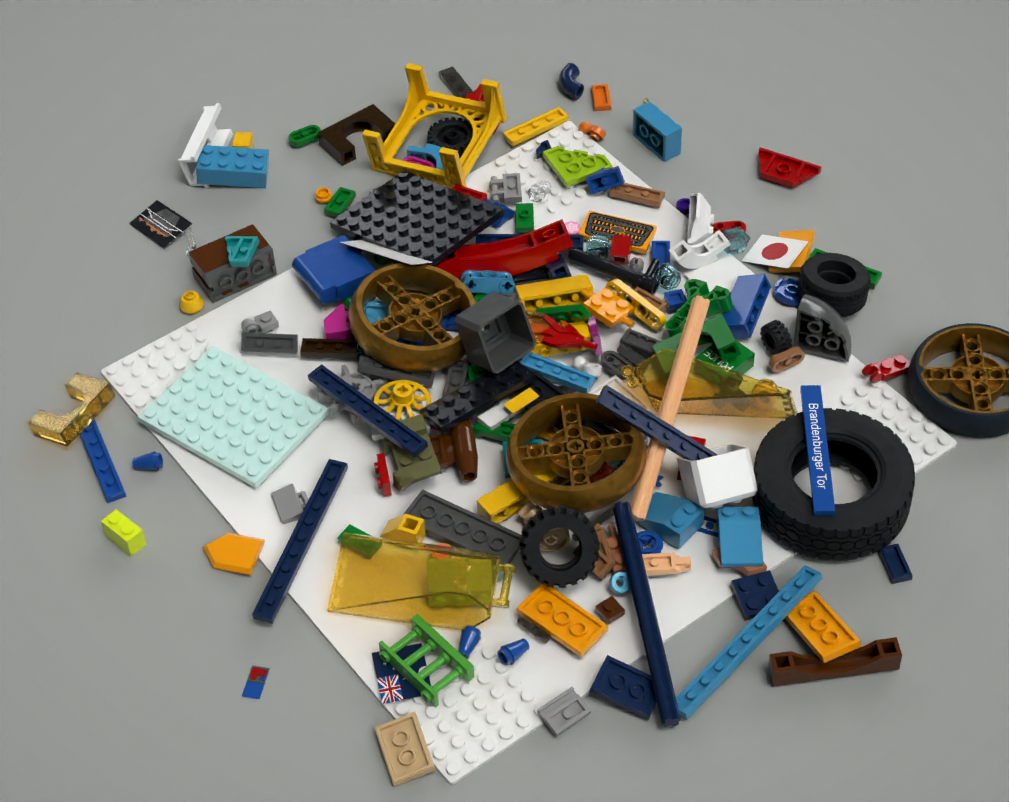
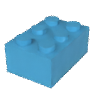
M650 101L633 109V136L664 162L681 154L682 127L679 124L675 123Z

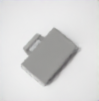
M293 483L272 492V498L278 510L281 523L287 524L299 520L308 502L306 492L301 491L297 493ZM301 497H303V499H304V502H305L304 504H302L301 501H300V498H301Z

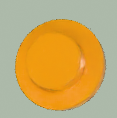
M326 187L319 188L315 193V199L320 203H327L332 198V192Z

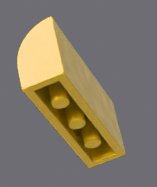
M587 274L515 286L517 301L523 303L526 314L535 313L536 308L583 305L588 299L581 295L582 290L586 288L593 293V285Z

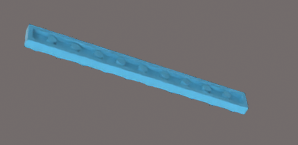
M806 565L802 567L676 697L680 716L688 719L823 579L820 572Z

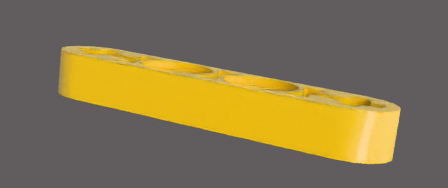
M613 279L606 284L607 289L628 302L626 294L629 295L632 303H628L634 307L632 313L652 329H660L666 324L667 320L663 312L621 280ZM640 305L645 308L646 314L640 310Z

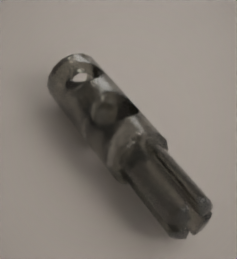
M523 617L518 618L517 623L526 628L529 633L544 643L549 641V634Z

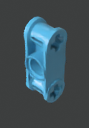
M467 270L460 277L461 282L471 293L490 294L494 291L500 294H510L515 290V283L509 272Z

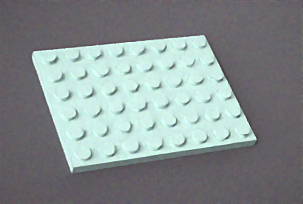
M212 346L140 413L137 418L138 422L257 488L329 415V408Z

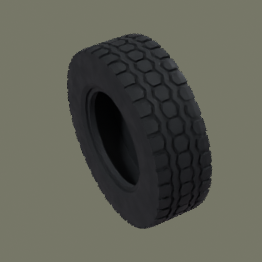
M823 408L830 464L843 465L858 472L869 483L872 490L857 501L835 504V515L814 516L812 497L804 493L793 479L800 471L808 467L803 412L797 413L796 416L792 415L786 418L785 421L782 420L765 435L759 445L754 462V474L758 490L752 496L754 507L759 508L761 524L763 523V527L767 532H771V536L778 542L781 541V544L785 547L792 548L793 551L799 554L804 553L805 556L818 557L821 560L833 559V561H843V559L862 558L890 544L901 532L907 521L915 486L914 463L908 448L902 443L899 436L893 434L889 427L883 426V423L876 419L873 420L872 417L865 414L860 415L859 412L846 411V409L836 408V410H832V408Z

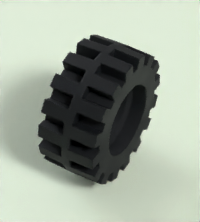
M779 320L769 322L760 329L761 340L764 342L763 345L766 346V350L771 355L779 354L792 347L791 335L788 333L787 327L785 328V325Z

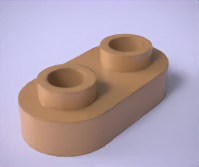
M791 347L784 352L773 355L768 365L774 373H779L799 364L804 359L805 353L800 347Z

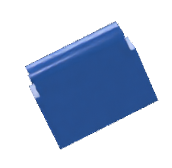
M345 235L306 250V253L297 256L292 262V267L324 304L336 300L341 301L353 296L360 283L376 271L355 247L341 243L349 241Z

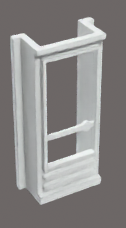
M216 103L215 106L203 107L204 112L181 159H178L190 186L209 187V184H197L196 168L192 175L187 163L197 162L206 140L208 142L207 145L227 147L233 136L231 129L217 130L215 126V121L222 109L220 103Z

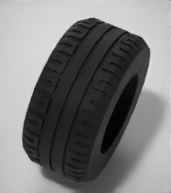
M821 253L803 263L799 275L797 293L800 300H802L804 294L817 297L832 306L841 317L855 314L865 306L871 277L866 267L850 256L839 253Z

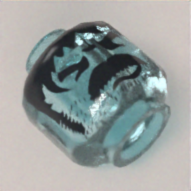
M594 234L591 238L587 239L586 252L600 258H607L611 252L612 242H610V238L607 235Z
M663 263L658 265L654 271V278L659 282V286L665 290L675 289L680 284V271L671 264Z

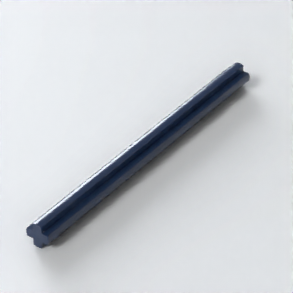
M619 501L614 504L613 513L661 723L664 727L669 725L674 727L679 724L681 717L630 503L628 501L624 503Z

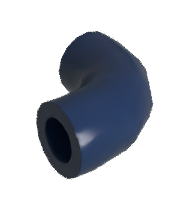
M568 63L559 74V85L565 94L578 100L583 94L584 85L575 80L580 74L578 67L573 63Z

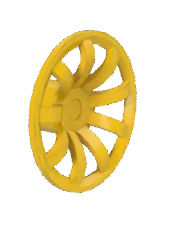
M410 380L389 382L379 388L374 397V403L378 406L379 404L391 403L385 409L388 413L398 406L395 418L401 421L403 407H405L410 418L414 416L410 405L420 411L424 407L417 404L416 401L427 400V405L432 403L427 389L421 384ZM395 385L393 391L388 389V387ZM419 388L425 395L416 396L414 393ZM382 392L390 396L387 399H379Z

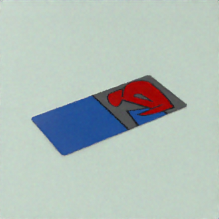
M251 667L242 697L260 699L270 668Z

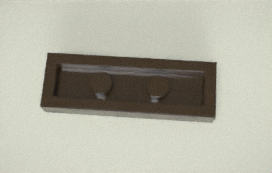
M303 338L300 354L301 357L357 359L356 348L358 347V342L352 339Z

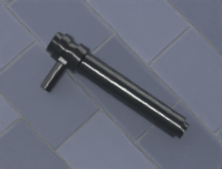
M578 248L569 251L568 258L571 262L612 279H619L623 283L632 286V289L639 287L652 295L658 289L659 282L652 277L660 262L656 258L652 259L644 274L641 272L636 273Z

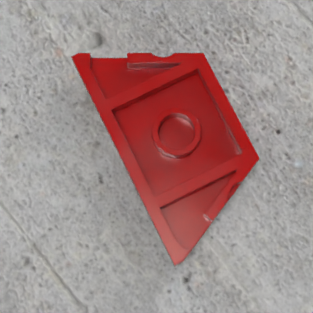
M759 147L760 178L794 188L821 173V166Z

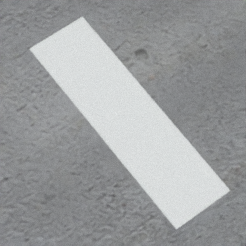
M363 240L341 242L410 265L432 263L431 261L409 256Z

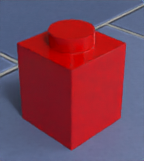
M625 234L613 235L610 252L611 262L629 264L632 237Z

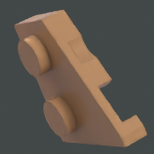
M597 523L594 528L598 535L600 549L598 551V561L595 562V568L592 572L603 580L616 563L603 526ZM579 545L572 552L575 556L578 553Z

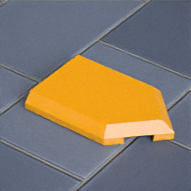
M226 533L202 547L214 569L251 576L265 540Z

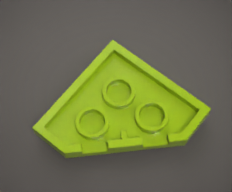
M561 146L543 151V158L566 188L586 181V177L603 167L606 170L613 168V165L606 156L601 154L593 156L588 155L586 151L576 149L568 151L565 150V147Z

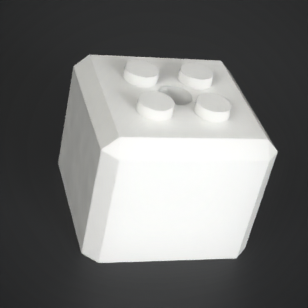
M728 444L712 448L710 450L718 455L696 461L683 459L682 457L677 458L685 497L700 507L715 509L722 507L723 504L728 502L730 504L739 503L744 498L754 496L758 490L747 446Z

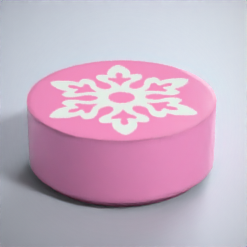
M573 221L566 222L565 226L569 235H578L580 225Z

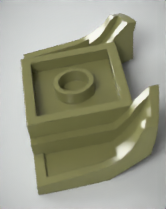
M422 414L400 421L428 442V447L415 458L385 436L383 437V453L387 456L392 451L398 470L392 473L393 486L398 492L405 491L416 482L442 473Z

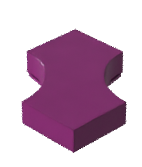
M591 316L590 320H586L591 334V342L598 344L595 351L592 350V353L594 355H602L601 338L597 330L595 316Z

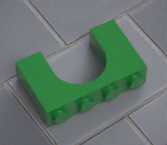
M722 313L704 321L697 346L709 344L716 347L724 362L741 354ZM682 332L653 345L668 379Z

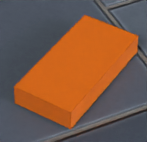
M608 84L591 85L594 110H611Z

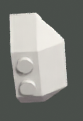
M690 193L687 244L696 245L713 235V226L710 225H714V214H711V206L701 193Z

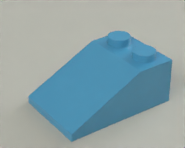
M655 492L652 496L645 521L639 522L635 519L634 521L649 531L657 533L662 539L680 549L704 524L705 509L689 499Z
M750 506L717 508L716 527L721 567L763 566L759 508Z

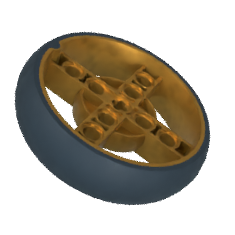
M965 323L943 328L926 338L915 351L908 369L909 389L920 411L939 427L966 437L991 438L1009 433V407L993 411L992 402L996 401L1002 392H1009V367H1001L995 360L983 356V352H986L1009 362L1008 331L986 324ZM960 350L961 357L951 367H925L940 355ZM937 393H952L958 400L969 404L970 409L950 403Z

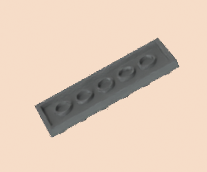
M423 489L403 513L424 519L426 534L475 557L490 558L492 565H499L504 570H506L520 550L519 540L521 534Z

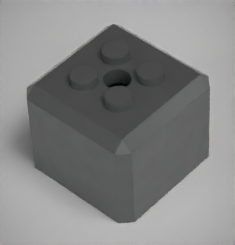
M491 292L455 318V325L468 361L493 373H500L535 348L536 340L523 303L500 293Z

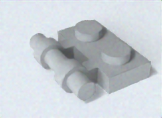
M520 173L502 174L503 179H497L496 176L491 177L489 188L491 189L490 199L499 203L500 198H504V203L522 202Z

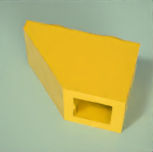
M403 514L388 520L380 538L418 549L426 535L424 519Z

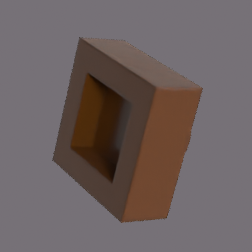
M613 596L595 606V611L607 624L612 623L625 614V609Z

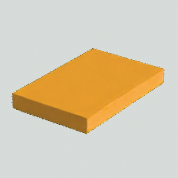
M815 231L780 232L778 237L809 242L788 269L769 266V272H800L803 263L809 258L816 235Z

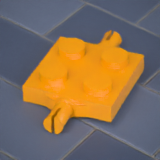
M606 287L595 294L586 288L582 290L581 295L588 299L583 303V306L592 316H595V318L610 328L620 323L625 324L630 329L633 328L635 322L627 316L633 312L634 307Z

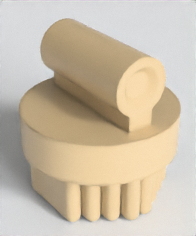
M528 500L517 514L527 524V520L533 517L537 511L542 510V507L539 505L535 506Z

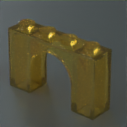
M76 372L64 385L70 397L81 401V405L75 410L62 415L39 410L27 422L34 436L68 447L114 399L115 393L109 382Z

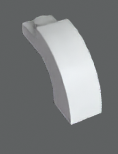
M718 230L709 238L696 245H688L682 240L672 247L669 252L681 266L696 269L718 260L716 255L731 244L723 233Z

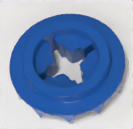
M652 531L637 533L642 554L661 553L663 540L657 533ZM643 544H650V547H646L643 549Z

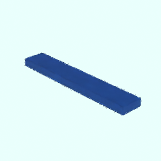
M92 412L74 417L75 425L107 503L126 497Z

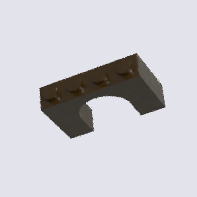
M372 104L319 131V145L341 166H344L356 159L355 146L346 139L350 134L364 132V130L378 132L381 134L384 143L395 123Z

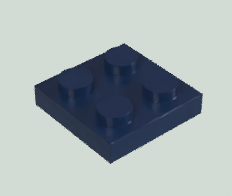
M770 570L734 579L730 583L745 620L754 618L779 592Z

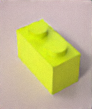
M117 509L101 520L105 536L131 557L146 545L143 530Z

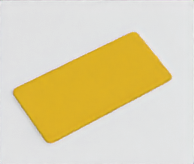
M528 388L506 402L504 406L512 413H515L537 399L539 395L531 388Z

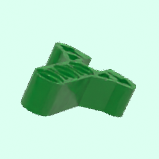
M698 279L688 280L684 284L687 301L666 322L665 329L669 338L683 332L692 299L696 296H702L704 299L710 300L706 318L718 313L731 311L733 309V302L729 290L716 285L709 292L707 282Z

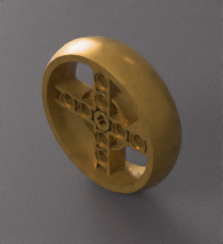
M398 263L376 270L360 283L350 302L349 322L358 344L370 357L379 363L404 372H434L455 364L466 355L460 336L458 335L453 338L441 326L442 317L454 311L460 314L475 304L476 301L469 289L458 278L445 270L426 264L410 265ZM405 290H418L433 295L428 297L420 293H407ZM378 297L388 307L387 317L371 324L366 318L363 309L368 302ZM402 338L413 342L421 341L425 346L408 345L395 340Z
M589 393L558 395L538 403L518 420L507 443V468L516 487L533 503L545 509L548 506L559 507V505H565L566 508H575L580 513L593 512L617 502L637 483L646 461L647 447L644 434L595 404L599 395ZM581 421L602 423L620 433L600 436L595 430L582 426ZM563 423L564 428L556 432L548 443L528 445L544 430ZM626 459L623 465L614 473L604 479L590 483L589 476L595 474L604 462ZM552 469L559 476L571 479V486L543 481L530 472Z

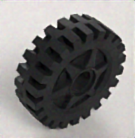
M452 117L451 120L445 118V121L441 119L438 120V123L435 122L433 126H430L427 141L429 144L458 150L459 158H461L472 139L473 128L466 119L462 121V118L456 120L455 117Z

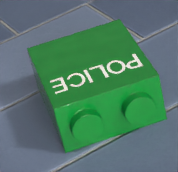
M735 340L741 354L724 362L717 348L711 345L695 357V370L699 375L707 378L713 385L719 387L732 373L735 374L738 371L743 375L754 366L755 353Z

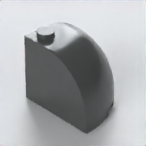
M804 294L797 310L793 347H800L804 352L849 362L852 343L845 321L828 303L812 295Z

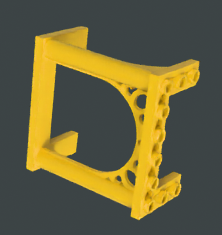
M407 63L405 71L409 82V90L406 104L388 137L383 143L381 134L378 132L364 130L362 133L372 169L395 176L402 171H406L451 189L456 184L467 187L465 179L499 123L505 124L507 120L499 82L483 79L481 88L485 102H479L429 91L423 66ZM426 107H430V108H434V109H433L432 111H428V110H426ZM444 113L459 115L465 118L473 128L472 139L461 158H459L458 150L441 147L439 154L444 170L394 159L395 154L411 129L418 122L429 116ZM475 118H480V119H482V120H479V121H474Z

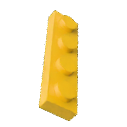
M557 107L503 132V138L513 147L569 121V116L560 107Z

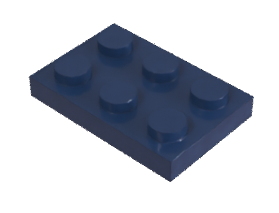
M609 655L606 656L589 692L649 720L657 703L651 675Z

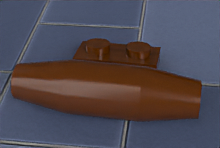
M469 418L452 427L451 436L443 435L442 433L429 436L441 469H446L456 462L462 480L470 482L477 478L478 452L474 431Z

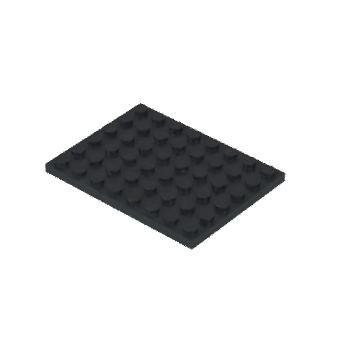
M402 171L367 197H364L357 204L351 206L344 213L338 215L330 222V226L332 229L358 240L431 261L432 263L424 264L436 266L505 214L504 209L412 173Z

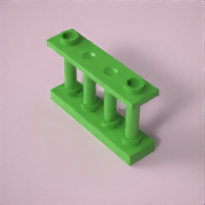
M417 614L411 618L412 631L390 648L383 641L379 642V656L411 683L427 703L430 702L437 707L439 705L438 692L458 677H463L467 682L471 681L474 678V665ZM416 638H421L425 642L422 647L405 660H402L396 654ZM429 651H435L439 655L436 660L419 673H416L410 667ZM443 664H449L453 671L432 687L424 681L426 677Z

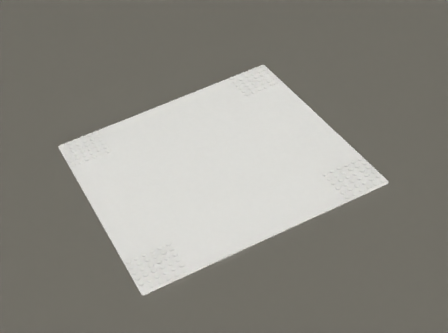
M571 121L555 127L469 173L465 179L467 188L486 193L487 200H491L489 182L492 176H496L497 179H503L502 174L520 173L522 202L504 203V198H500L499 203L516 211V204L533 203L534 230L563 219L564 224L570 221L577 222L581 228L590 210L657 226V231L652 241H670V249L682 240L687 243L689 219L665 199H663L660 208L610 197L609 192L611 188L591 194L586 181L566 188L544 158H536V149L546 140L549 141L551 148L561 146L565 147V150L568 151L576 149L586 151L588 155H605L613 167L619 166L625 180L624 183L652 189L587 134L579 131L578 127ZM515 212L499 228L491 224L479 234H526L529 232L516 233ZM476 236L464 245L475 244ZM584 240L583 251L593 254L594 251L597 253L601 252L600 250L589 251L590 249L608 247V257L602 259L611 262V246ZM652 242L646 254L631 251L630 260L634 257L643 260L644 269L641 273L644 274L652 261ZM724 249L716 256L718 260L731 256V254ZM366 250L361 252L362 256L375 270L392 265L390 261H387L385 264H378L374 258L375 253ZM557 252V254L561 253L572 276L588 275L593 285L594 294L601 291L608 282L613 280L608 276L571 262L568 258L569 252ZM670 253V270L673 273L662 271V276L660 277V271H658L659 273L655 275L656 281L658 279L660 281L665 275L668 277H666V285H664L663 281L664 288L661 287L660 283L654 296L665 301V292L682 289L687 299L684 284L689 279L685 273L695 269L681 266ZM734 257V259L739 263V265L748 275L754 274L750 269H748L745 265H743L739 260H737ZM612 262L614 264L629 269V264ZM543 265L532 270L543 269L547 267L546 265ZM293 268L101 370L103 377L137 416L212 346L327 408L335 403V401L319 402L318 391L322 390L308 380V374L321 364L340 378L342 377L341 369L344 364L349 369L350 374H361L362 372L357 371L358 362L354 358L301 357L302 339H326L324 319L340 304H343V300H336L328 304L322 303ZM772 288L769 291L751 338L735 339L755 353L754 366L742 375L744 379L739 387L749 397L751 402L744 409H740L730 400L721 406L712 401L713 395L715 393L719 394L721 389L713 385L704 376L699 375L695 370V357L711 345H699L695 351L688 375L689 379H687L673 427L687 436L706 439L705 447L708 449L728 444L747 446L754 470L756 453L765 435L782 420L785 421L786 418L792 415L796 416L797 413L802 412L801 385H821L823 408H832V410H836V408L846 409V411L859 412L860 415L865 414L872 417L873 420L876 419L883 423V426L889 427L893 434H897L902 443L908 448L914 463L915 474L957 445L956 440L928 419L885 381L872 383L869 380L871 375L865 376L862 374L865 365L852 354L849 362L804 352L805 357L799 364L779 373H774L768 365L773 355L763 345L764 342L761 340L760 329L765 324L774 320L781 321L791 335L793 347L798 309L779 301L774 296ZM405 290L407 293H420L428 297L433 295L418 290ZM515 290L510 294H502L517 300ZM376 297V299H375L374 301H381V300H380L378 297ZM667 306L663 311L666 320L668 321L679 309L669 310ZM271 310L279 322V327L265 333L298 334V353L241 351L242 321L247 318L254 320L255 316ZM535 313L527 314L532 329L548 327V325L543 324L534 315ZM633 313L627 316L635 322V325L631 328L632 330L660 341L669 338L665 325L655 330ZM718 313V314L712 315V316H710V317H707V318H705V321L708 320V319H710V318H713V317H715V316H717V315H719V314H721V313ZM595 318L597 330L601 338L602 352L604 353L609 350L617 352L620 339L629 327L620 323L610 328L604 326ZM447 330L453 338L459 335L458 331ZM353 333L349 335V339L356 340ZM591 349L545 357L558 363L563 362L573 368V360L579 356L584 357L587 363L601 365V355H594ZM639 353L650 362L648 368L639 371L633 367L632 377L622 381L653 408L652 414L657 416L668 378L657 354L651 358ZM465 355L461 360L468 359L467 355ZM449 367L434 371L432 388L426 387L430 393L432 403L442 398ZM602 367L601 375L597 376L590 390L614 375ZM369 375L372 381L381 378L380 376ZM388 379V382H387V383L392 382V381H395V380H393V379ZM761 379L774 381L781 391L772 405L760 406L752 397L753 388ZM395 385L388 387V389L393 391ZM564 385L558 387L566 394L577 391ZM499 402L474 415L472 420H469L471 426L473 427L474 425H476V419L479 415H481L491 407L495 406ZM379 404V406H380L382 409L387 405V404H385V405ZM341 409L332 417L328 415L257 488L147 427L238 535L265 540L258 559L271 574L298 522L297 520L287 524L281 523L271 493L293 483L297 493L305 491L309 500L329 459L348 464L345 476L294 578L288 594L381 704L382 701L372 653L380 651V641H383L390 648L412 631L411 618L418 614L457 651L461 631L466 626H473L481 631V640L467 659L474 665V678L467 682L463 677H458L438 692L439 705L437 707L430 702L427 703L422 696L382 704L394 719L412 712L416 713L434 766L451 785L457 783L545 724L541 715H538L537 710L570 687H573L576 694H579L581 698L588 695L607 655L630 666L646 656L631 588L622 594L614 593L609 587V579L614 575L612 570L603 580L595 573L589 571L588 577L584 580H578L576 585L568 584L566 588H559L558 585L552 587L605 624L607 623L595 611L596 605L613 596L625 609V614L612 623L607 624L608 631L582 657H579L517 613V607L541 585L534 576L527 572L521 559L520 550L506 570H504V578L499 582L492 581V603L430 605L427 561L433 560V547L445 542L426 534L419 548L415 549L380 538L388 520L403 515L422 489L479 515L477 513V500L481 496L495 490L499 485H503L512 479L511 477L505 478L503 441L482 435L480 437L475 436L478 452V474L475 480L470 482L462 480L455 462L448 466V468L441 469V474L416 482L403 492H398L393 486L392 473L397 471L398 467L391 451L385 456L392 495L384 497L383 490L378 489L377 478L380 477V474H375L374 463L377 462L376 454L383 453V439L373 441L371 426L359 417L356 423H352L350 411ZM523 410L506 422L516 424L527 410ZM430 429L431 433H428L429 436L441 434L439 430ZM451 429L449 432L445 431L442 434L451 436ZM536 436V437L533 439V440H535V439H542V443H548V442H549V440H546V439L541 438V437H539V436ZM666 449L659 475L664 477L659 481L662 486H655L653 494L660 492L686 498L682 481L677 480L679 470L677 458L680 456L669 449ZM622 460L604 462L595 474L589 476L590 483L604 479L622 466ZM830 464L834 504L857 501L872 490L869 483L858 472L843 465ZM807 467L800 471L793 479L804 493L812 497L809 468ZM637 483L617 502L621 501L624 503L628 501L631 505ZM751 496L742 499L739 503H725L722 507H754ZM301 497V498H300V501H301L302 504H304V503H305V502H304V499H303V497ZM615 503L600 510L583 513L593 526L597 523L603 526L607 538L611 537L607 530V524L613 523L618 535L613 513ZM704 508V516L717 520V508ZM517 513L499 523V525L519 534H522L523 526H526L523 522L524 519ZM704 520L701 528L707 529L706 523L710 521ZM635 522L637 533L641 531H649L642 525ZM713 523L714 527L711 531L717 532V523ZM763 523L761 524L763 561L767 566V571H772L796 555L797 552L793 551L792 548L789 549L782 545L781 541L778 542L771 536V532L768 533L763 527ZM349 524L382 541L383 547L371 560L338 543L337 537ZM569 530L570 542L565 548L554 552L540 550L541 555L547 562L561 565L570 562L575 557L572 552L577 548L579 542L572 531ZM697 531L680 549L662 539L663 549L661 553L674 552V555H679L680 557L690 556L691 558L690 571H683L678 574L647 576L663 643L735 596L730 585L731 580L746 577L743 572L737 569L719 567L712 556V549L719 548L718 537ZM643 544V549L646 547H650V544ZM450 545L453 552L452 559L475 558V556ZM617 580V586L621 587L620 581ZM416 638L406 646L422 643L423 646L425 642L421 638ZM522 638L526 639L530 646L529 650L513 665L502 664L497 655L500 647ZM429 651L424 655L426 665L428 666L439 657L435 651ZM443 664L429 675L431 687L453 671L449 664ZM427 666L421 667V668L419 669V672H420L421 670H423V669H424L425 667H427Z

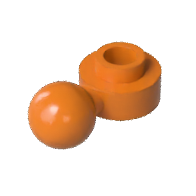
M581 122L578 126L579 131H582L584 134H590V138L595 141H602L606 136V132L596 125L591 126L589 122Z

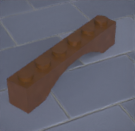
M897 637L875 640L826 663H823L818 656L802 655L792 651L773 653L769 656L768 670L772 686L899 670L902 653Z

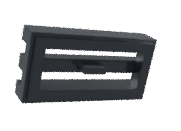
M547 268L530 270L512 276L515 286L550 280Z

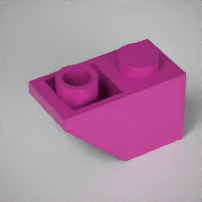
M340 304L324 319L326 339H349V335H352L350 324H347L349 322V311H345L344 304Z

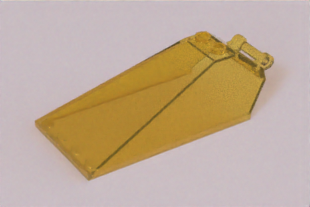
M663 347L660 352L637 364L636 367L626 365L621 369L623 377L627 379V385L630 388L640 387L656 412H659L676 356V352ZM693 358L677 414L786 419L792 415L796 416L797 410L791 390Z
M343 533L327 611L411 624V618L418 614L430 626L462 631L466 626L476 627L490 619L492 607L509 608L510 601L508 596L512 574H515L516 567L510 564L501 565L502 556L486 551ZM503 573L500 598L495 599L498 574Z

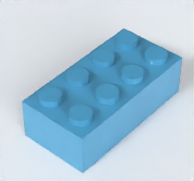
M204 145L197 161V184L266 188L269 150Z

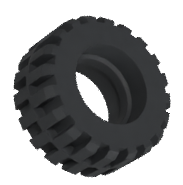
M559 505V507L548 506L546 510L542 511L540 509L537 511L534 517H530L527 520L526 526H523L519 540L521 559L527 572L534 576L536 581L541 584L544 582L549 587L558 585L559 588H566L568 584L573 586L578 584V580L586 579L589 571L592 572L595 568L594 564L598 561V551L600 549L598 535L587 516L578 512L577 509L572 507L566 508L565 505ZM567 528L576 535L579 549L577 555L570 562L555 565L547 562L541 555L540 541L549 530Z

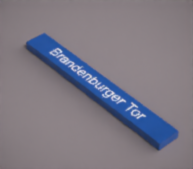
M801 385L800 393L814 516L835 515L821 385Z

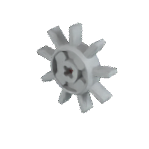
M345 364L342 365L341 379L373 402L377 390L388 382V379L383 378L372 381L369 375L363 373L350 374ZM323 390L318 391L319 402L335 401V403L329 406V416H334L341 409L350 411ZM382 392L379 399H387L390 396ZM350 411L351 422L356 423L358 416Z

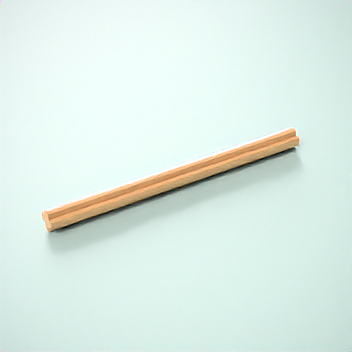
M696 296L692 299L657 417L672 426L675 422L710 304V300L704 299L702 296ZM650 439L644 469L638 479L631 502L633 517L639 522L646 519L667 449L653 439Z

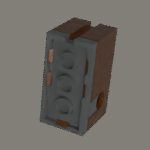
M253 224L188 252L190 262L194 266L192 267L194 279L212 303L277 275L273 249ZM226 236H258L260 242L248 267H231L225 240Z

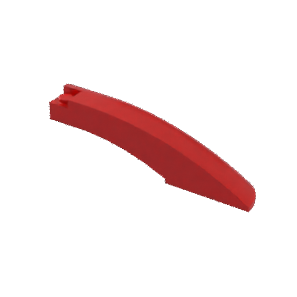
M563 219L532 232L510 239L463 245L434 267L447 271L460 281L461 274L467 270L509 272L514 276L559 259L557 252L566 251L574 245Z

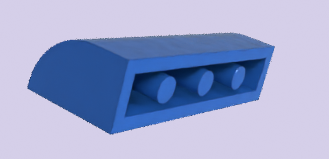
M765 273L738 276L731 292L733 309L722 314L735 339L751 338L771 289Z

